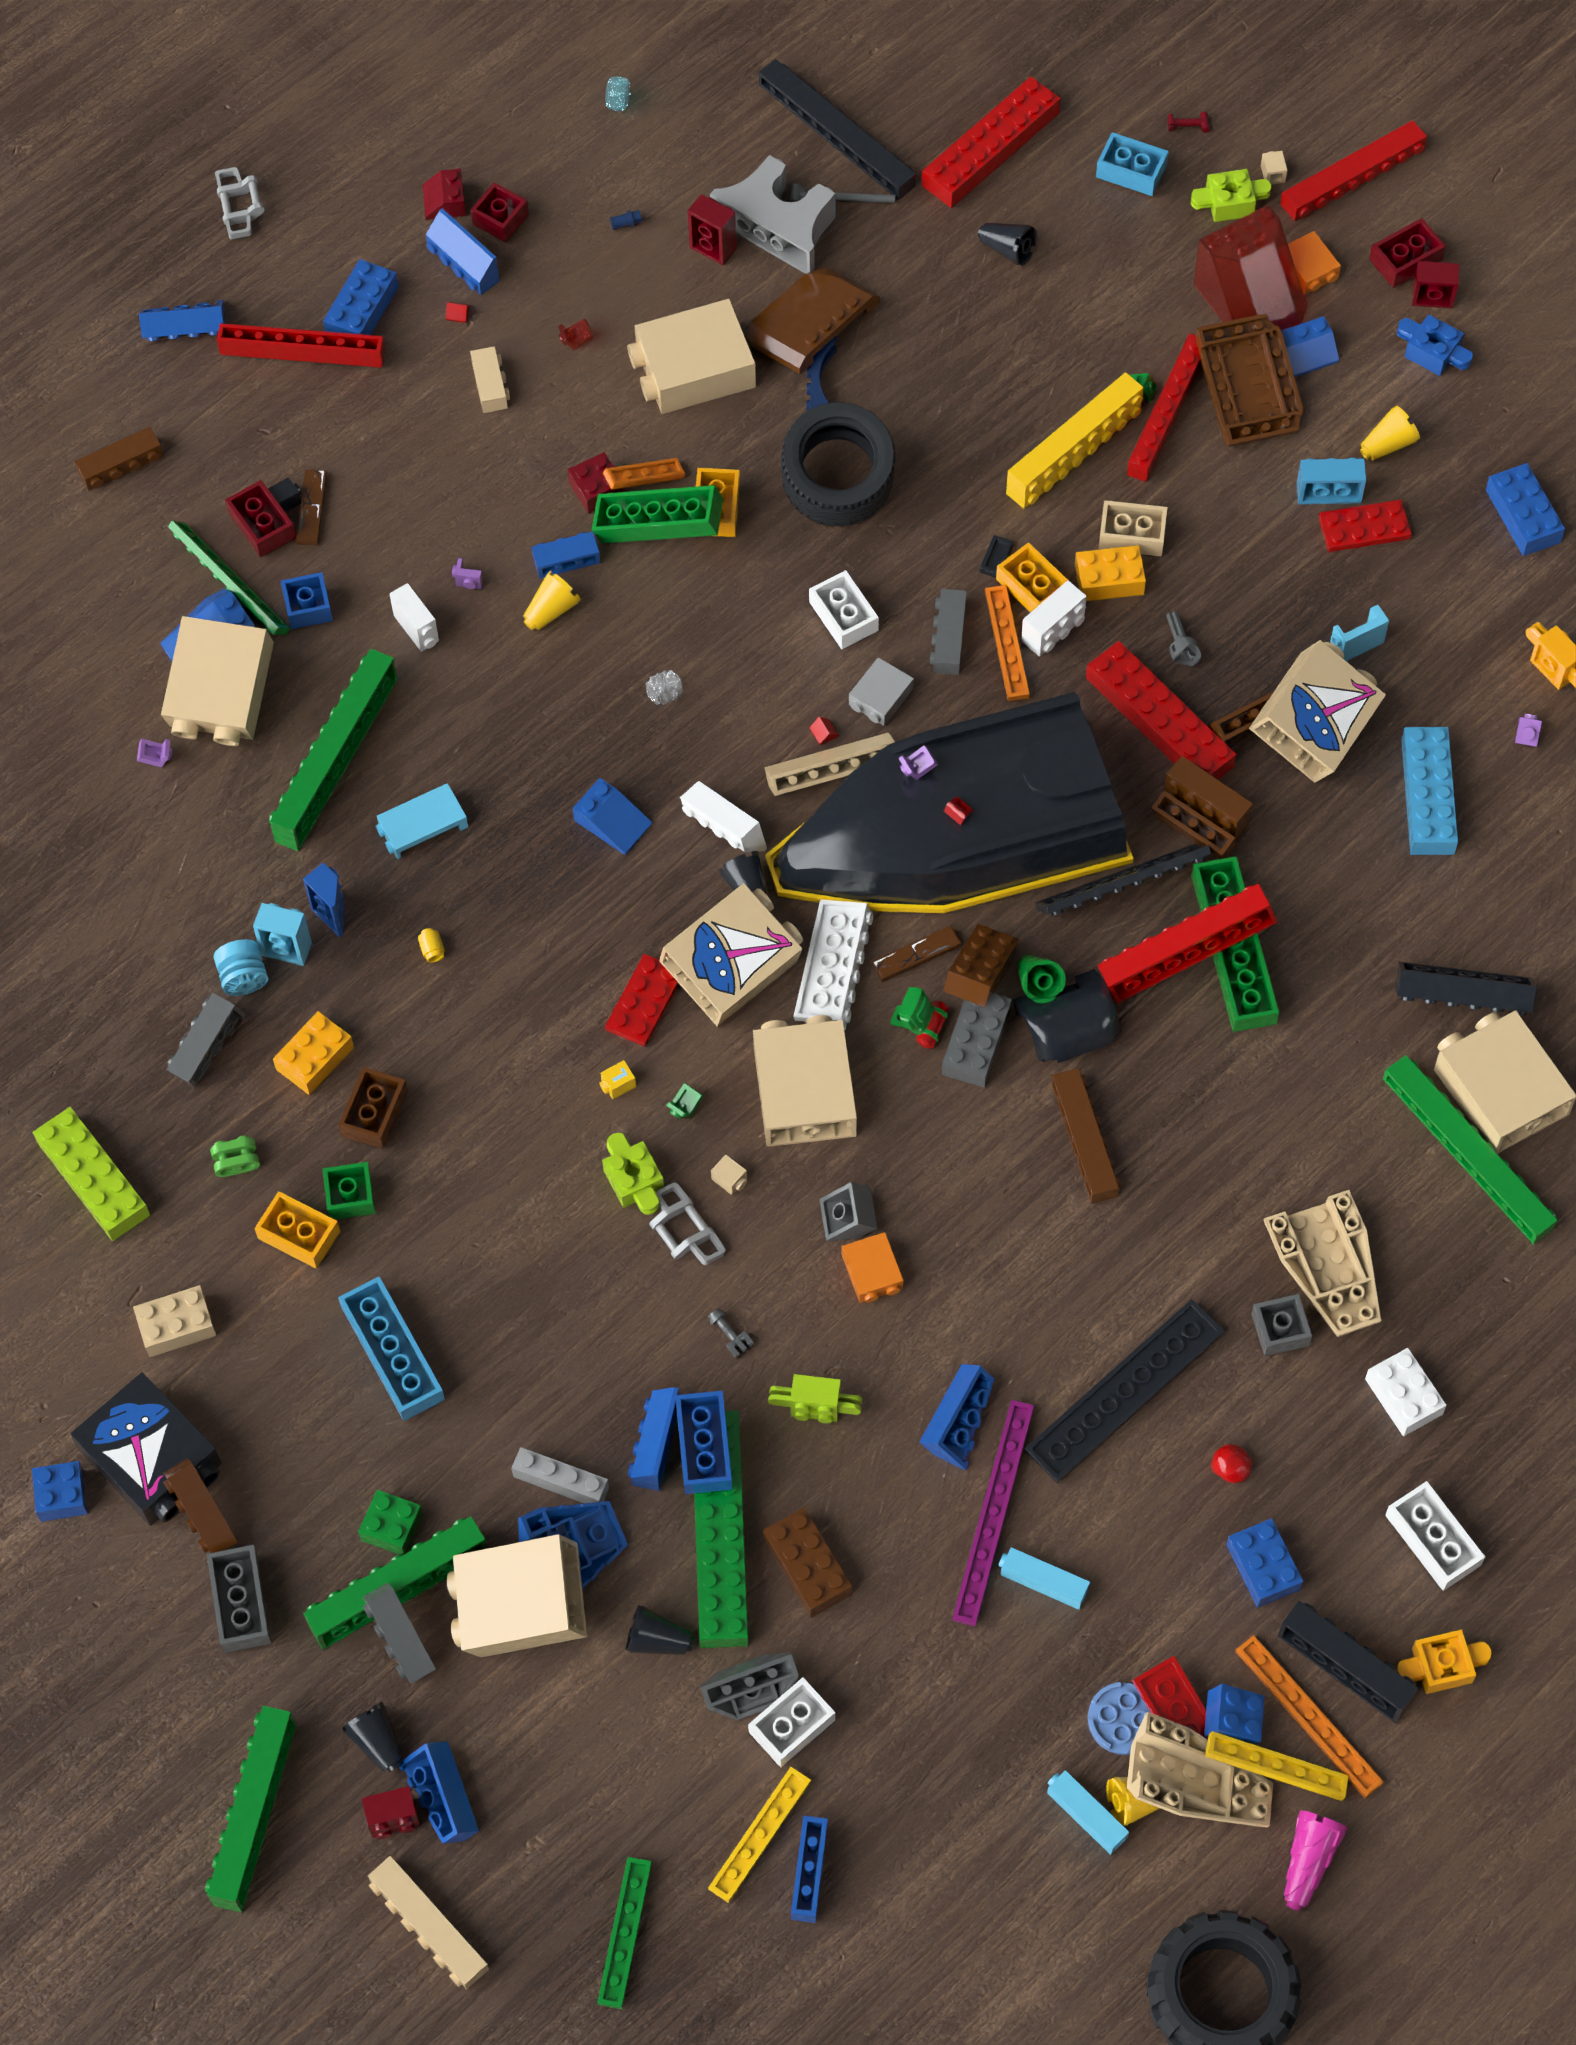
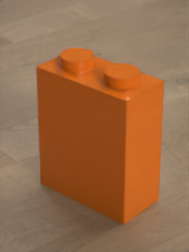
M1315 231L1280 247L1278 261L1304 295L1311 291L1315 292L1321 286L1333 283L1339 278L1341 265Z
M885 1232L841 1246V1255L859 1303L874 1302L880 1296H892L903 1289V1278Z

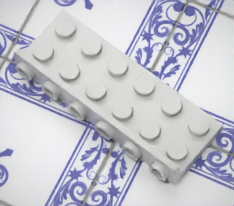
M820 900L793 1016L795 1021L806 1022L810 1017L827 1015L832 1018V1021L843 1020L844 1030L847 1023H850L851 1003L855 1002L856 997L854 989L856 983L858 984L860 980L859 967L864 962L863 949L869 940L868 927L873 922V913L870 912L867 903Z

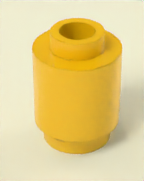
M433 928L421 931L418 941L423 957L429 963L442 960L445 950L439 931Z

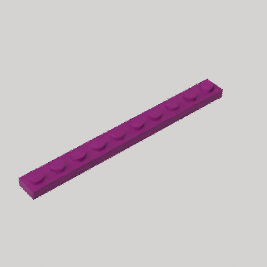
M1011 1400L952 1621L976 1626L1034 1405Z

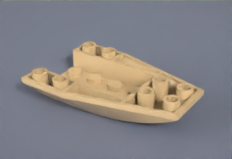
M1350 1190L1329 1196L1326 1203L1289 1216L1284 1211L1264 1218L1265 1225L1281 1262L1337 1337L1381 1322L1368 1234Z
M1150 1712L1145 1714L1132 1742L1127 1789L1136 1799L1179 1816L1257 1827L1270 1826L1273 1782L1260 1774L1205 1757L1208 1741L1206 1738L1188 1727Z

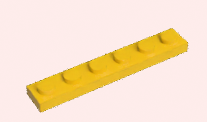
M1211 1731L1208 1735L1205 1757L1340 1801L1346 1796L1348 1775Z
M789 1768L708 1887V1890L727 1903H730L810 1785L811 1779L794 1768Z

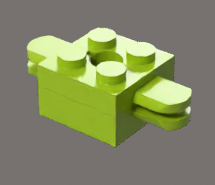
M1247 169L1209 174L1207 176L1206 188L1193 190L1191 205L1196 210L1211 208L1214 222L1254 216L1256 201L1269 198L1271 183L1267 179L1250 181Z
M623 1133L610 1135L607 1139V1149L611 1156L602 1160L603 1170L621 1205L625 1208L636 1202L643 1214H654L660 1206L659 1197L656 1192L664 1188V1181L645 1143L642 1141L631 1146Z
M794 1374L792 1388L771 1386L769 1390L770 1396L768 1397V1403L771 1405L790 1407L791 1417H795L797 1420L807 1421L809 1419H816L825 1424L832 1423V1421L837 1422L838 1413L860 1414V1405L863 1400L858 1395L841 1394L840 1379Z

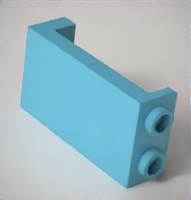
M448 783L377 815L378 824L376 825L380 837L385 836L387 840L385 845L389 853H394L397 859L401 858L402 851L453 827L458 826L460 831L468 828L467 817Z

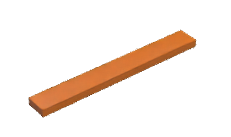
M1255 1635L1236 1649L1235 1652L1335 1766L1343 1774L1348 1775L1350 1783L1365 1799L1384 1783L1380 1776Z

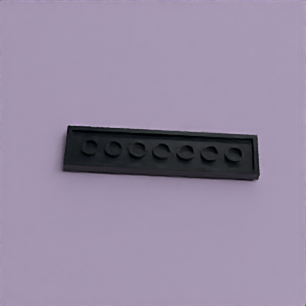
M1195 843L1035 902L1038 911L1045 914L1051 913V916L1063 913V909L1066 907L1077 908L1084 905L1083 901L1099 900L1105 897L1104 893L1110 891L1117 893L1123 891L1126 885L1132 884V886L1142 884L1145 882L1144 879L1150 876L1152 878L1165 875L1164 871L1172 869L1176 871L1184 868L1185 863L1204 861L1205 856L1210 855L1211 852L1208 845Z

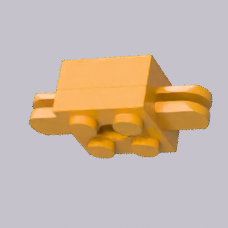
M1536 622L1533 626L1527 628L1526 636L1535 645L1530 661L1558 690L1570 682L1576 688V645L1569 639L1568 634L1557 625L1548 631L1540 622Z
M1462 1630L1415 1640L1412 1647L1414 1657L1401 1660L1396 1672L1403 1677L1411 1678L1414 1682L1422 1680L1426 1694L1472 1684L1476 1677L1474 1668L1484 1666L1489 1662L1491 1649L1485 1642L1467 1645Z

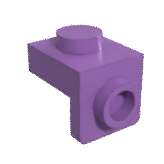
M458 558L457 565H453L452 577L455 578L456 586L467 589H481L483 584L481 571L464 569L463 558Z
M1525 714L1524 718L1519 717L1515 743L1537 747L1542 721L1537 720L1538 716Z
M145 739L140 740L137 755L138 762L162 767L167 760L171 759L172 748H170V740L166 739L163 744Z
M925 745L908 758L904 756L899 757L902 763L900 768L907 777L911 776L916 780L938 765Z

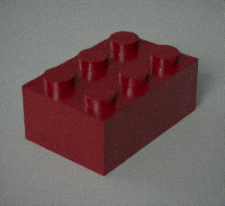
M701 194L687 211L689 248L724 265L737 249L735 211L728 206L719 204L713 198Z
M1421 218L1373 244L1369 260L1394 288L1415 276L1418 261L1438 263L1443 261L1446 245Z
M262 480L225 499L228 514L260 558L296 538L293 523Z

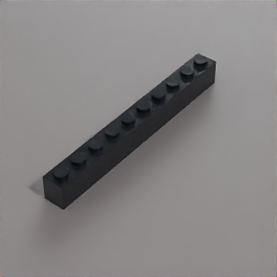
M775 59L758 72L759 85L891 195H895L897 200L901 199L916 186V174L912 168L905 166L897 156H893L888 152L884 145L879 144L868 132L860 129L856 122L848 119L840 109H836L831 105L828 99L820 96L812 86H808L803 82L801 77L792 73L785 64H781Z

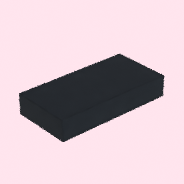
M994 535L980 566L979 573L996 578L997 566L1009 557L1014 541Z

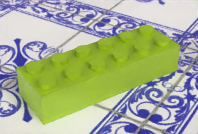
M71 1107L32 1132L38 1145L112 1242L150 1216L146 1204Z

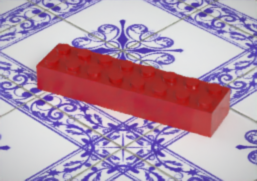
M1029 77L922 170V186L952 208L1059 114L1061 98L1033 77Z
M1120 641L1087 664L1086 679L1173 764L1183 756L1217 780L1234 768L1237 754Z
M1258 883L1255 886L1246 887L1243 892L1235 896L1226 897L1221 903L1209 906L1195 916L1185 918L1182 923L1174 927L1165 928L1162 933L1154 937H1147L1142 943L1124 949L1121 954L1115 957L1106 958L1098 967L1116 1002L1120 1003L1278 922Z

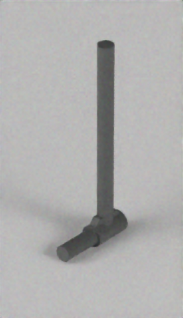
M792 184L790 187V202H797L803 199L808 191H804L800 184ZM835 192L836 201L895 203V195Z

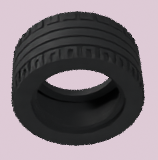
M844 402L820 404L807 410L805 414H801L795 420V423L791 425V428L788 429L787 436L784 438L781 456L782 485L784 486L787 498L790 499V503L794 504V508L813 522L816 521L818 524L831 525L833 527L855 525L857 522L870 518V515H874L881 508V505H884L885 500L888 499L894 479L896 452L893 438L890 436L887 426L883 425L882 420L872 414L870 410L859 407L856 404ZM838 439L858 445L866 452L872 463L873 468L870 474L857 486L844 490L829 489L816 483L807 473L804 460L808 453L820 443Z

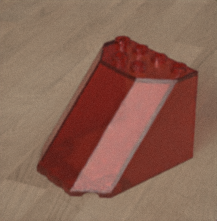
M1269 205L1199 239L1193 284L1222 322L1266 313L1269 316L1268 319L1275 326L1277 325L1281 331L1303 323L1307 303L1280 218Z

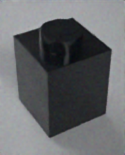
M289 477L268 488L284 512L301 504V489L297 483L293 484Z

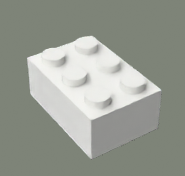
M846 570L809 589L810 604L841 649L878 631L879 617Z
M1066 581L1023 619L1021 642L1039 657L1045 652H1050L1056 642L1060 639H1065L1073 627L1080 626L1084 621L1086 595L1072 583Z
M1408 1348L1368 1369L1365 1380L1403 1437L1443 1415L1446 1408L1445 1402Z
M801 1678L748 1724L749 1733L772 1759L782 1767L835 1721V1712L804 1678Z

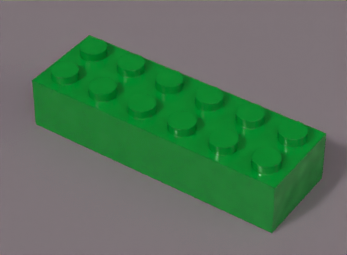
M715 485L598 494L592 532L601 543L718 535L724 498Z

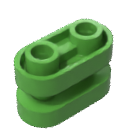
M244 1135L235 1140L214 1143V1146L210 1148L212 1159L217 1161L214 1164L215 1175L218 1177H228L257 1169L260 1166L258 1155L254 1154L257 1149L255 1139Z

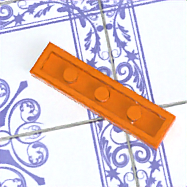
M678 458L605 468L603 472L611 490L683 479L685 476Z

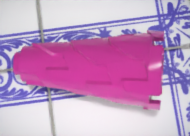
M1300 1810L1297 1818L1284 1892V1901L1287 1902L1286 1907L1296 1911H1300L1301 1907L1305 1908L1306 1905L1308 1906L1314 1890L1318 1888L1326 1868L1330 1866L1336 1850L1347 1831L1346 1826L1326 1817L1321 1818L1317 1816L1318 1814Z

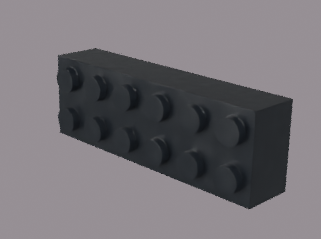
M1398 961L1395 990L1397 996H1401L1400 999L1405 1001H1414V998L1423 999L1424 1003L1436 1004L1437 1001L1446 1002L1445 1005L1458 1007L1459 1004H1466L1471 1009L1490 1007V1010L1494 1012H1504V1009L1516 1010L1519 1015H1526L1527 1012L1533 1013L1536 984L1531 977Z
M1298 1601L1282 1622L1278 1637L1396 1724L1412 1703L1419 1689L1416 1687V1683L1411 1678L1398 1674L1395 1667L1389 1662H1382L1375 1657L1376 1654L1366 1646L1363 1648L1356 1643V1639L1348 1632L1343 1633L1337 1629L1336 1624L1331 1619L1318 1615L1312 1605Z

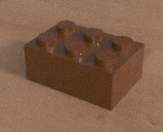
M363 1067L338 1124L341 1136L384 1149L408 1092L406 1081Z

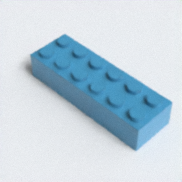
M1405 727L1401 742L1410 855H1454L1458 844L1448 727Z
M380 1276L338 1297L346 1318L403 1422L445 1400L442 1388Z

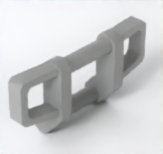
M236 167L217 170L215 172L218 185L217 194L221 199L224 212L223 222L227 226L229 238L237 239L250 236L252 234L251 221L264 212V206L260 201L257 188V176H247L242 180ZM229 176L237 178L238 183L221 186V178ZM250 192L253 204L247 210L232 212L229 197L244 195ZM247 222L246 229L232 231L230 225Z
M672 1183L656 1192L662 1212L649 1225L662 1237L672 1251L671 1255L675 1260L682 1258L690 1250L703 1265H708L724 1256L726 1249L717 1237L716 1232L712 1227H708L694 1208L691 1198L686 1195L677 1183ZM669 1192H675L681 1201L668 1207L662 1196ZM686 1211L700 1232L685 1239L678 1245L664 1224L669 1219ZM710 1239L718 1251L710 1256H706L698 1248V1245Z

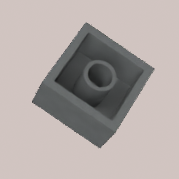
M1299 1294L1254 1304L1251 1315L1264 1357L1310 1345L1312 1334Z

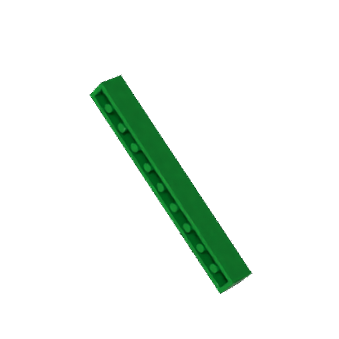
M1405 1055L1385 1070L1383 1080L1533 1245L1555 1228L1558 1220L1554 1212L1541 1203L1540 1197L1534 1191L1531 1192L1528 1189L1523 1178L1520 1175H1516L1510 1169L1509 1163L1495 1153L1492 1144L1484 1141L1478 1129L1470 1125L1465 1120L1463 1113L1450 1104L1447 1095L1439 1092L1433 1080L1420 1071L1418 1064L1414 1060H1410Z

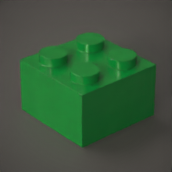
M368 1162L322 1168L327 1211L330 1218L337 1220L376 1214L371 1171Z
M376 1490L358 1531L361 1541L398 1555L406 1554L423 1516L421 1505Z

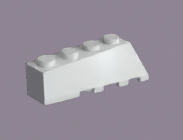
M700 781L695 783L680 797L683 804L682 809L686 815L695 817L703 827L708 826L719 838L723 837L728 840L732 847H738L744 852H762L767 849L759 822Z

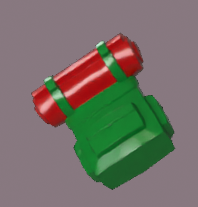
M909 987L902 1005L896 1006L890 1024L909 1029L917 1035L916 1041L920 1046L932 1049L939 1040V1034L944 1021L949 1016V1007L942 1001L930 1002L922 988Z

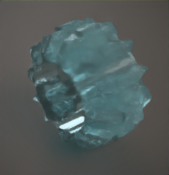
M616 76L610 77L607 81L605 101L608 109L624 111L627 108L630 96V83L627 78Z

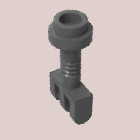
M717 1308L708 1316L709 1322L712 1326L717 1324L731 1340L726 1345V1348L737 1358L740 1354L735 1347H738L744 1353L747 1351V1348L742 1342L745 1341L749 1347H752L754 1342L745 1331L738 1336L724 1319L726 1316L724 1310L721 1311Z

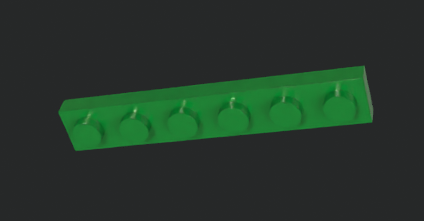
M627 1857L597 2001L598 2005L622 2009L652 1861Z

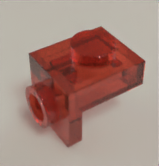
M585 319L569 328L562 324L558 326L561 342L564 345L567 344L573 350L594 338L589 323Z

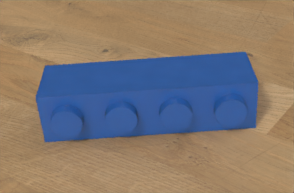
M803 1816L791 1920L816 1923L828 1829V1819Z

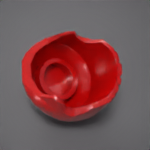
M1227 1444L1214 1453L1211 1469L1223 1480L1230 1483L1243 1482L1250 1475L1252 1462L1248 1453L1243 1448L1235 1444Z

